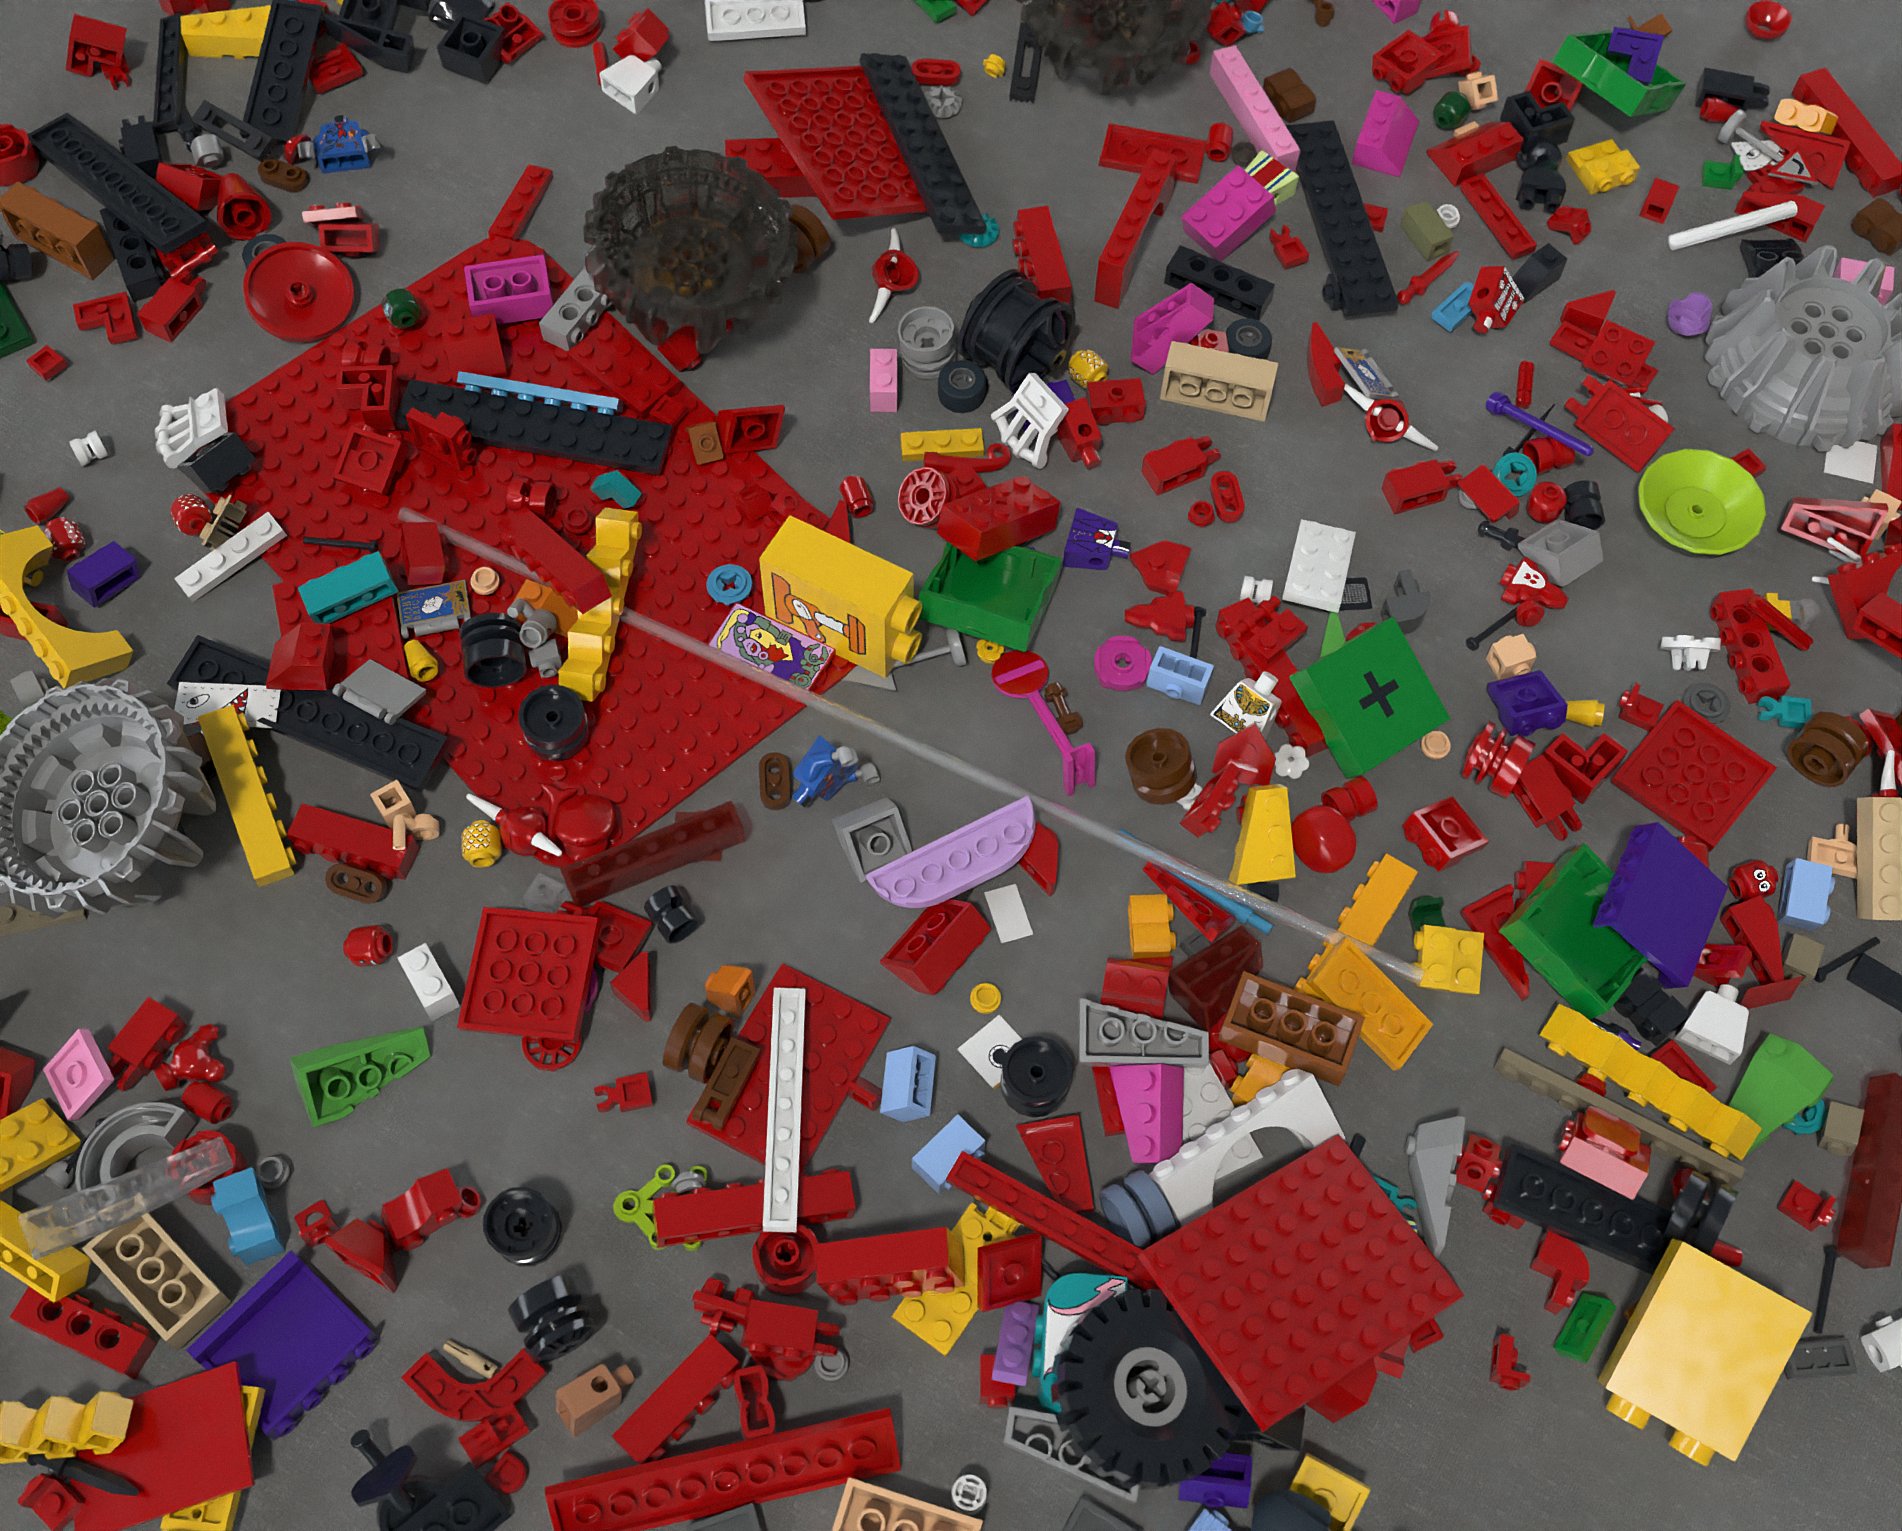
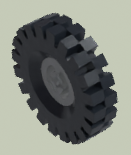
M1140 1289L1123 1291L1116 1297L1111 1296L1097 1304L1075 1321L1076 1325L1067 1330L1059 1344L1063 1347L1062 1352L1054 1357L1051 1373L1057 1374L1058 1380L1050 1385L1052 1403H1060L1062 1412L1055 1415L1061 1433L1067 1430L1071 1432L1074 1439L1068 1445L1078 1458L1087 1455L1092 1460L1088 1466L1089 1469L1102 1478L1107 1475L1114 1476V1484L1132 1488L1141 1485V1490H1157L1196 1477L1212 1467L1211 1462L1221 1459L1230 1447L1226 1442L1227 1438L1237 1433L1241 1418L1235 1416L1234 1412L1243 1407V1403L1162 1290L1149 1289L1144 1293H1140ZM1133 1366L1147 1368V1371L1131 1378L1132 1382L1126 1384L1128 1372ZM1164 1395L1163 1404L1157 1413H1148L1142 1409L1160 1400L1158 1397Z

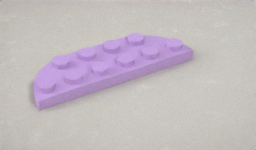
M1027 795L865 876L874 891L884 900L894 905L906 908H924L942 903L1005 872L1021 859L1029 848L1035 832L1036 819L1031 800Z

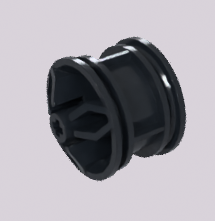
M1010 269L997 276L971 301L958 337L959 354L978 365L992 364L995 366L998 379L1005 383L1007 389L1015 394L1029 373H1036L1042 379L1050 371H1055L1062 364L1075 326V309L1068 303L1060 302L1054 297L1041 299L1037 296L1036 285L1028 279L1025 273L1019 269Z

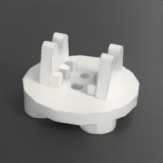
M1690 635L1662 637L1661 649L1671 651L1674 670H1679L1681 663H1683V669L1690 671L1691 668H1695L1696 661L1698 662V668L1701 670L1706 668L1709 652L1721 651V639L1703 638V640L1694 639V636Z

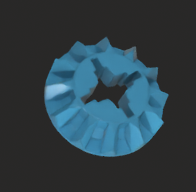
M727 564L717 567L710 573L706 586L709 596L714 598L716 603L722 602L728 607L730 603H740L742 599L749 597V592L752 589V579L744 568L738 565ZM734 582L735 589L729 588L725 590V583L729 585Z

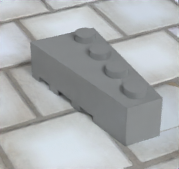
M1080 998L1078 1001L1077 1066L1109 1067L1164 1064L1181 1068L1205 1069L1209 1065V1036L1206 1031L1169 1021H1161L1150 1018L1147 1015L1135 1014L1120 1010L1117 1007L1094 1003Z
M1009 1406L1003 1445L1131 1504L1137 1503L1139 1485L1132 1488L1114 1484V1476L1107 1475L1102 1478L1089 1469L1088 1466L1092 1460L1087 1455L1081 1458L1077 1457L1068 1445L1074 1439L1071 1432L1067 1430L1061 1433L1054 1414Z

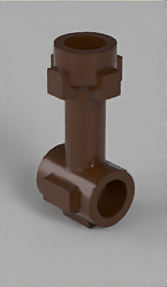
M1312 0V3L1317 8L1314 17L1317 25L1321 27L1329 26L1335 13L1333 5L1324 0Z
M1059 682L1049 684L1045 688L1044 697L1047 703L1053 702L1059 717L1055 718L1066 735L1078 732V729L1083 727L1082 720L1077 711L1070 713L1064 700L1068 695L1066 688H1062Z

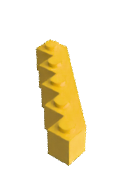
M604 508L596 517V545L587 554V560L603 574L612 597L584 614L578 611V620L568 631L569 658L558 670L559 685L574 691L580 700L593 702L598 694L604 691L606 685V672L611 653L615 647V634L620 615L624 609V597L629 577L633 571V559L637 542L642 533V524L638 522V512Z
M1561 1004L1557 1006L1539 1035L1550 1043L1547 1048L1562 1058L1567 1055L1588 1068V1074H1592L1603 1082L1607 1080L1628 1093L1627 1098L1643 1108L1645 1105L1651 1107L1669 1119L1668 1124L1683 1133L1688 1130L1709 1143L1711 1151L1726 1159L1731 1155L1742 1161L1762 1130L1746 1114L1720 1103L1702 1087L1678 1077L1661 1062L1639 1053L1622 1038L1598 1028L1581 1013Z
M100 1391L86 1405L76 1403L69 1397L51 1396L38 1410L28 1408L25 1404L18 1401H3L0 1404V1464L26 1462L28 1456L33 1454L45 1453L47 1459L75 1457L77 1450L93 1449L95 1454L110 1453L125 1439L133 1400L123 1398L119 1393L112 1391Z

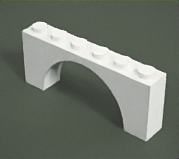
M1297 1068L1285 1072L1281 1076L1280 1081L1271 1087L1260 1090L1252 1101L1235 1108L1231 1112V1116L1221 1123L1211 1125L1206 1129L1203 1136L1196 1141L1186 1143L1180 1148L1179 1153L1169 1160L1159 1162L1154 1167V1170L1148 1176L1156 1184L1168 1204L1175 1221L1176 1231L1213 1209V1185L1218 1167L1228 1150L1246 1134L1263 1127H1285L1298 1138L1304 1149L1308 1151L1315 1149L1338 1134L1343 1140L1345 1139L1313 1074Z

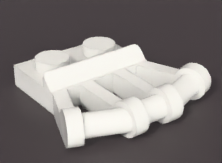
M1029 373L1011 401L990 416L992 421L997 423L1002 435L1001 441L1013 449L1012 453L1018 459L1023 458L1032 462L1034 467L1042 469L1047 462L1046 451L1050 437L1058 431L1057 427L1069 409L1036 373ZM1018 409V413L1009 425L1006 419L1008 414ZM1028 419L1031 424L1019 440L1017 433ZM1039 432L1035 450L1032 451L1029 449V445Z
M216 387L208 393L200 395L195 400L190 397L188 404L176 407L163 405L159 413L161 416L159 426L155 428V437L158 439L156 449L158 453L164 456V462L169 468H177L180 463L190 457L198 448L227 433L224 394Z

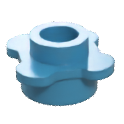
M1246 11L1241 18L1247 31L1246 33L1253 34L1255 31L1262 33L1264 31V26L1261 25L1263 21L1262 16L1255 11Z

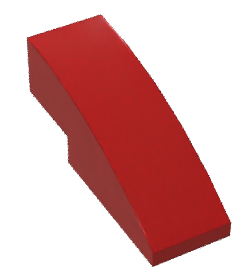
M1318 322L1312 323L1308 339L1307 368L1314 393L1321 407L1341 401L1345 383L1339 375L1342 362L1333 351L1334 347Z

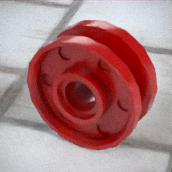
M555 0L549 7L548 19L551 25V32L553 38L560 45L568 48H580L590 45L600 36L602 22L597 3L594 0Z
M928 467L915 469L905 477L900 486L898 494L899 510L910 523L924 528L937 529L942 505L960 498L959 487L954 478L947 473Z

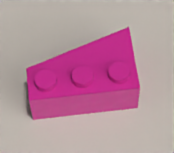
M1164 1064L1109 1066L1132 1162L1156 1166L1159 1162L1169 1160L1179 1153L1183 1137L1184 1068Z

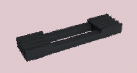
M1020 22L1009 101H1012L1013 98L1015 102L1020 99V102L1026 100V103L1031 100V103H1034L1045 24ZM1026 45H1028V48L1034 46L1030 77L1020 76Z
M206 100L202 102L190 120L196 126L218 136L262 163L265 161L263 160L264 158H268L266 154H271L270 148H275L273 144L277 145L278 143L271 136ZM219 120H224L250 136L246 142H243L216 127V124L220 125Z

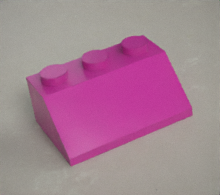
M1379 90L1375 91L1356 143L1351 164L1400 178L1419 124L1417 117L1400 96Z
M544 254L464 266L472 317L494 313L498 325L543 318L553 306Z

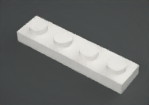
M267 512L174 579L191 601L195 602L287 535L271 514Z

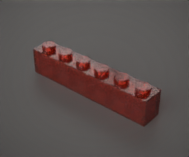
M729 801L562 867L560 871L573 903L584 906L746 841L744 829L732 801Z
M1897 1073L1874 1076L1869 1079L1864 1115L1836 1248L1838 1254L1863 1269L1890 1267L1902 1205V1077Z

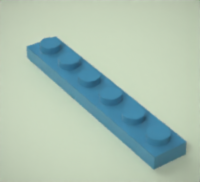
M458 372L457 382L465 386V391L481 393L482 389L492 391L491 395L507 398L508 394L518 395V400L534 402V399L545 400L544 404L560 407L561 403L570 404L571 409L582 411L594 408L598 409L597 413L612 416L614 412L623 413L624 402L618 398Z

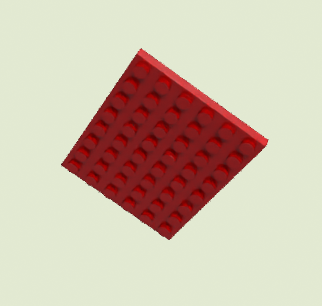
M861 66L745 71L744 83L832 220L927 211Z
M1339 1134L1141 1251L1138 1256L1141 1263L1263 1432L1465 1296Z

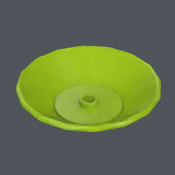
M1682 449L1664 454L1646 468L1638 486L1640 509L1651 528L1670 544L1692 553L1721 555L1742 549L1759 535L1766 517L1764 494L1754 477L1733 459L1710 450Z

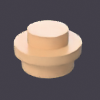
M488 567L478 568L471 577L472 589L481 595L493 593L500 585L498 574Z
M1440 731L1427 733L1421 741L1422 752L1427 757L1435 760L1446 757L1451 748L1449 738Z

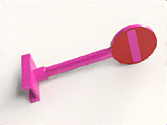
M1015 650L1007 652L996 660L992 666L991 678L995 688L1006 696L1027 698L1062 754L1063 788L1068 796L1074 795V786L1086 782L1090 788L1095 786V750L1091 743L1073 748L1039 693L1048 681L1049 670L1046 662L1038 654L1031 651Z

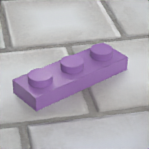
M1015 1302L1012 1305L1005 1306L991 1380L1026 1386L1035 1334L1036 1314L1038 1315L1039 1305Z

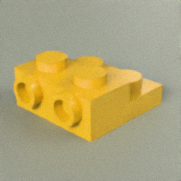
M1613 139L1570 151L1566 157L1567 162L1590 195L1606 192L1611 188L1634 182L1640 166L1628 149L1620 151Z
M1431 925L1421 926L1420 931H1416L1414 936V949L1418 950L1417 962L1412 964L1411 980L1415 981V988L1479 995L1484 933Z
M1306 1453L1294 1479L1288 1489L1303 1494L1330 1512L1332 1521L1328 1529L1331 1531H1351L1371 1488L1309 1453Z

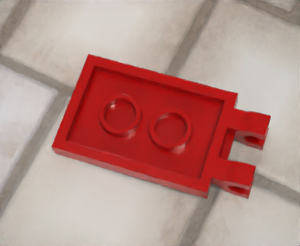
M1588 375L1581 384L1595 393L1585 406L1575 398L1570 397L1564 406L1579 417L1574 423L1576 426L1640 473L1676 429L1613 381L1608 380L1603 385L1594 377Z

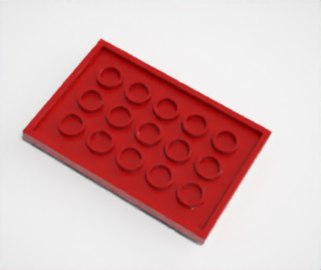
M382 553L381 556L383 557V559H384L385 562L387 563V560H386L385 556H384L383 553ZM340 566L272 585L281 638L300 623H314L308 615L298 587L306 584L311 579L331 573ZM394 594L329 623L332 627L335 653L328 683L329 689L333 690L336 684L343 682L369 659L411 681Z
M781 964L736 1037L740 1041L759 1048L761 1055L729 1115L726 1126L722 1131L713 1128L710 1122L705 1120L699 1122L693 1119L692 1113L694 1108L686 1119V1123L690 1127L766 1166L774 988L805 989L799 1174L805 1172L849 1096L848 1084L861 1075L890 1025L891 1019ZM712 1100L709 1108L718 1111L721 1104Z

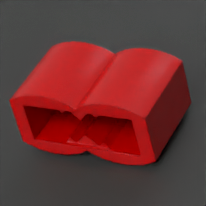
M758 1365L736 1370L734 1375L735 1399L740 1409L741 1433L744 1441L775 1434V1416L769 1403V1385L764 1369Z

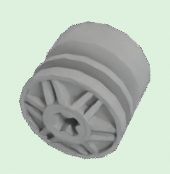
M930 306L915 308L903 316L898 326V338L904 368L910 375L919 379L931 380L938 378L943 367L956 361L957 357L955 331L951 317L945 311Z

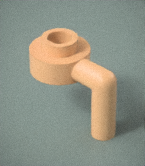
M402 814L396 815L393 819V849H405L406 829H408V834L414 836L416 840H432L439 836V821L429 814H419L415 818Z

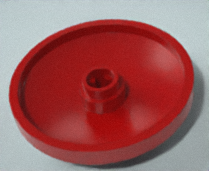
M286 242L267 248L253 259L246 270L243 280L244 301L252 319L267 333L286 341L302 343L326 338L344 325L353 308L354 288L348 270L331 252L310 243Z

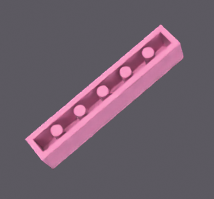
M1236 45L1213 51L1209 74L1257 153L1263 150L1291 171H1296L1300 149Z

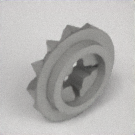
M942 84L939 88L931 86L930 91L924 92L929 106L937 118L954 116L962 107V98L959 91H953L952 86L948 88H943ZM939 98H944V105H941Z

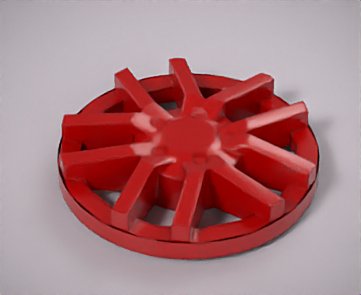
M581 1033L576 1044L522 1037V1050L528 1062L538 1070L555 1072L575 1061L581 1050ZM539 1043V1047L528 1050V1044ZM564 1047L573 1049L571 1055L562 1051ZM541 1054L539 1062L534 1060L531 1056ZM547 1055L552 1056L551 1065L544 1064ZM559 1055L565 1060L557 1063V1056Z

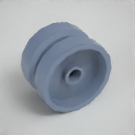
M1138 1170L1125 1177L1124 1189L1119 1185L1113 1184L1099 1192L1100 1205L1114 1234L1136 1247L1145 1250L1151 1246V1238L1158 1242L1176 1231L1175 1221L1168 1204L1156 1184L1144 1171Z

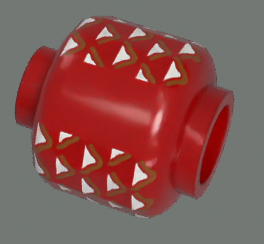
M182 495L176 498L171 505L170 516L178 530L185 535H200L206 523L211 524L212 522L211 511L204 500L197 495Z
M64 517L49 521L45 525L46 528L43 530V533L53 545L50 556L55 559H62L64 562L77 559L80 556L79 553L86 546L79 525Z

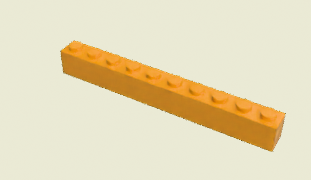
M1387 853L1381 862L1375 860L1366 875L1370 877V880L1366 885L1360 883L1352 896V899L1356 902L1352 908L1347 906L1344 908L1337 920L1341 924L1337 932L1332 929L1330 930L1322 944L1326 947L1322 955L1315 954L1307 968L1311 971L1308 978L1301 977L1293 990L1324 1001L1307 984L1308 980L1342 938L1348 937L1368 956L1413 884L1418 871ZM1252 1053L1246 1063V1067L1250 1068L1245 1077L1239 1075L1230 1089V1092L1234 1093L1231 1100L1234 1107L1237 1108L1252 1101L1260 1090L1273 1086L1281 1080V1076L1285 1072L1292 1070V1068Z

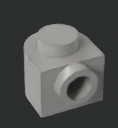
M205 134L193 140L191 151L196 166L215 167L222 164L224 155L218 136Z
M556 638L547 640L538 647L533 648V650L528 651L532 667H538L542 678H549L559 674L558 670L562 667L563 663Z
M33 670L22 672L18 677L10 680L24 709L45 697L46 691L50 689L45 679L38 680Z

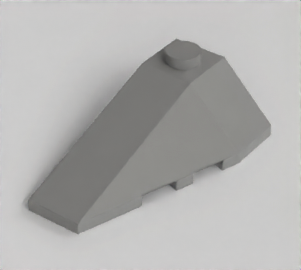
M1462 1116L1419 1124L1415 1135L1408 1136L1405 1146V1154L1410 1155L1408 1170L1426 1246L1437 1260L1445 1247L1451 1213V1205L1445 1202H1449L1457 1179V1175L1452 1173L1455 1169L1457 1157L1461 1156L1465 1117Z

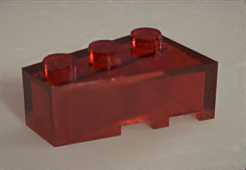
M1240 926L1171 969L1168 977L1170 996L1204 1031L1209 1033L1230 1008L1243 971L1257 976L1263 969L1261 944L1244 927Z

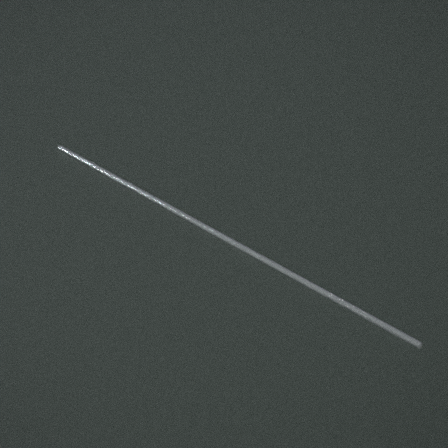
M402 507L398 514V519L404 522H437L407 507ZM437 522L439 533L444 534L445 541L537 583L550 587L548 582L544 584L540 580L536 571L531 572L523 560L519 561L516 557ZM624 606L619 620L1015 801L1028 795L1033 808L1039 812L1326 943L1336 946L1342 938L1348 937L1375 965L1416 984H1420L1425 970Z

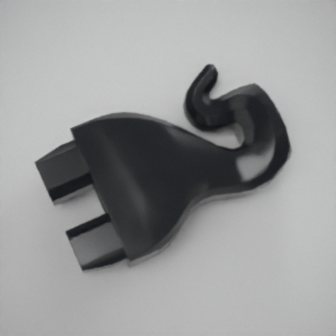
M1540 141L1530 146L1526 161L1523 159L1522 154H1516L1519 167L1525 170L1517 187L1516 200L1520 201L1521 208L1531 209L1534 208L1535 203L1544 204L1546 212L1555 213L1559 206H1561L1566 193V182L1558 172L1562 162V153L1553 142Z

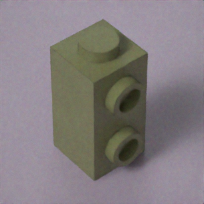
M1427 200L1405 208L1400 227L1424 259L1428 262L1448 254L1454 235L1451 228L1446 226L1439 217L1437 210L1433 209Z

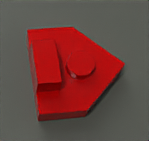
M1163 540L1131 553L1129 560L1134 568H1137L1143 578L1142 581L1148 590L1167 595L1168 592L1178 590L1192 548Z
M1256 722L1219 742L1211 772L1218 773L1232 762L1241 769L1235 778L1239 783L1254 786V784L1269 785L1276 756L1261 734Z

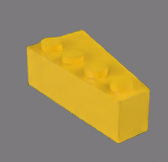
M271 5L181 16V35L191 57L222 58L224 55H232L235 59H245L246 56L259 57Z

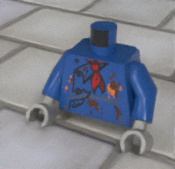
M344 115L335 116L333 119L334 123L323 124L319 135H316L312 142L298 143L299 157H317L322 174L371 168L367 152L369 150L374 151L376 148L380 149L376 134H369L366 130L359 129L358 122L349 121L348 117Z
M819 735L793 773V776L802 784L791 797L806 808L816 794L827 801L844 783L857 782L858 778L863 777L866 785H873L880 781V777L876 767L871 763L864 764L858 769L859 766L855 764L858 762V758L853 748L843 746L837 749Z

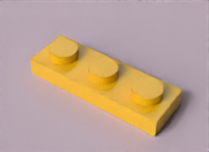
M982 428L900 433L902 461L924 460L925 451L957 457H984Z

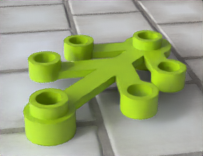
M666 1164L659 1166L655 1172V1177L639 1191H624L616 1197L613 1204L615 1216L621 1222L635 1223L648 1237L651 1247L655 1250H663L666 1247L657 1248V1243L653 1242V1238L656 1236L654 1224L647 1217V1215H653V1201L649 1199L662 1187L671 1186L672 1182L676 1179L674 1169ZM694 1166L689 1170L695 1173H702L705 1185L707 1184L708 1175L705 1168ZM663 1172L671 1173V1177L667 1180L659 1178ZM632 1201L635 1203V1207L632 1210L624 1209V1205L627 1202ZM702 1241L696 1242L693 1245L683 1244V1247L687 1251L693 1252L701 1247Z

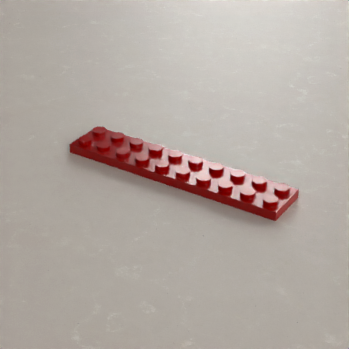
M889 1407L545 1486V1499L554 1531H644L734 1510L751 1503L755 1505L846 1484L848 1478L863 1480L901 1471V1465Z

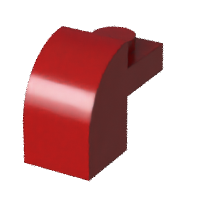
M1548 1230L1538 1243L1530 1269L1554 1279L1544 1310L1556 1315L1564 1307L1569 1308L1571 1306L1576 1290L1580 1291L1588 1284L1590 1268L1585 1254L1575 1243Z

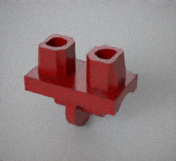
M709 1277L701 1291L695 1290L692 1301H694L693 1309L703 1313L700 1323L711 1326L709 1334L717 1338L721 1330L732 1333L735 1324L744 1325L746 1306L754 1299V1292L744 1288H737L733 1300L729 1301L721 1298L725 1289V1283Z
M511 1402L490 1417L482 1420L480 1424L459 1437L458 1440L474 1467L478 1469L531 1432Z

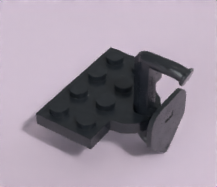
M359 1430L351 1438V1446L357 1448L373 1467L355 1483L351 1490V1496L359 1507L379 1502L376 1508V1522L380 1531H494L512 1516L470 1461L440 1485L431 1477L419 1474L409 1476L418 1460L417 1455L409 1445L397 1448L386 1457L370 1438L368 1430Z

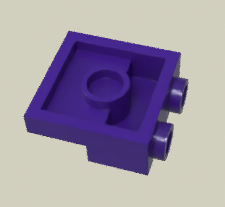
M1541 670L1487 683V693L1499 708V719L1511 736L1517 734L1529 736L1535 730L1545 727L1557 729L1566 721L1568 704Z

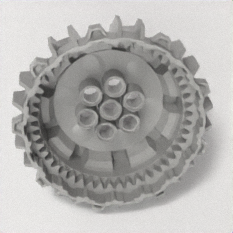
M1823 246L1816 249L1797 265L1792 258L1786 257L1759 278L1745 279L1740 289H1732L1722 305L1724 316H1715L1705 337V341L1709 345L1705 359L1711 365V370L1707 376L1709 383L1712 386H1717L1719 392L1721 391L1720 396L1724 398L1739 417H1743L1748 422L1750 429L1756 433H1767L1774 436L1775 439L1787 443L1816 447L1818 451L1830 452L1833 445L1850 447L1861 439L1873 440L1877 433L1884 435L1892 423H1894L1892 417L1902 416V293L1898 294L1884 306L1877 300L1880 295L1879 292L1886 268L1884 262L1878 258H1872L1853 282L1834 278L1833 273L1837 259V250L1833 246Z
M103 678L96 684L79 681L66 690L59 686L47 690L45 697L39 699L37 703L28 706L6 726V730L0 735V893L4 894L10 891L12 903L33 912L37 911L53 919L60 917L66 912L90 909L104 915L111 907L146 904L161 898L163 891L161 886L146 870L157 859L169 865L195 867L203 858V851L187 836L176 830L182 812L211 815L216 810V801L211 788L199 768L202 763V757L194 753L183 732L184 717L168 707V702L149 690L136 694L137 686L119 678L115 682Z

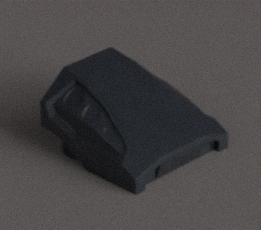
M430 0L428 18L430 22L438 24L439 28L449 30L461 12L484 20L491 9L494 10L496 6L493 0Z
M1788 238L1787 240L1742 239L1741 249L1746 256L1748 266L1754 276L1753 278H1759L1786 257L1792 258L1796 265L1804 259L1802 249L1793 238Z

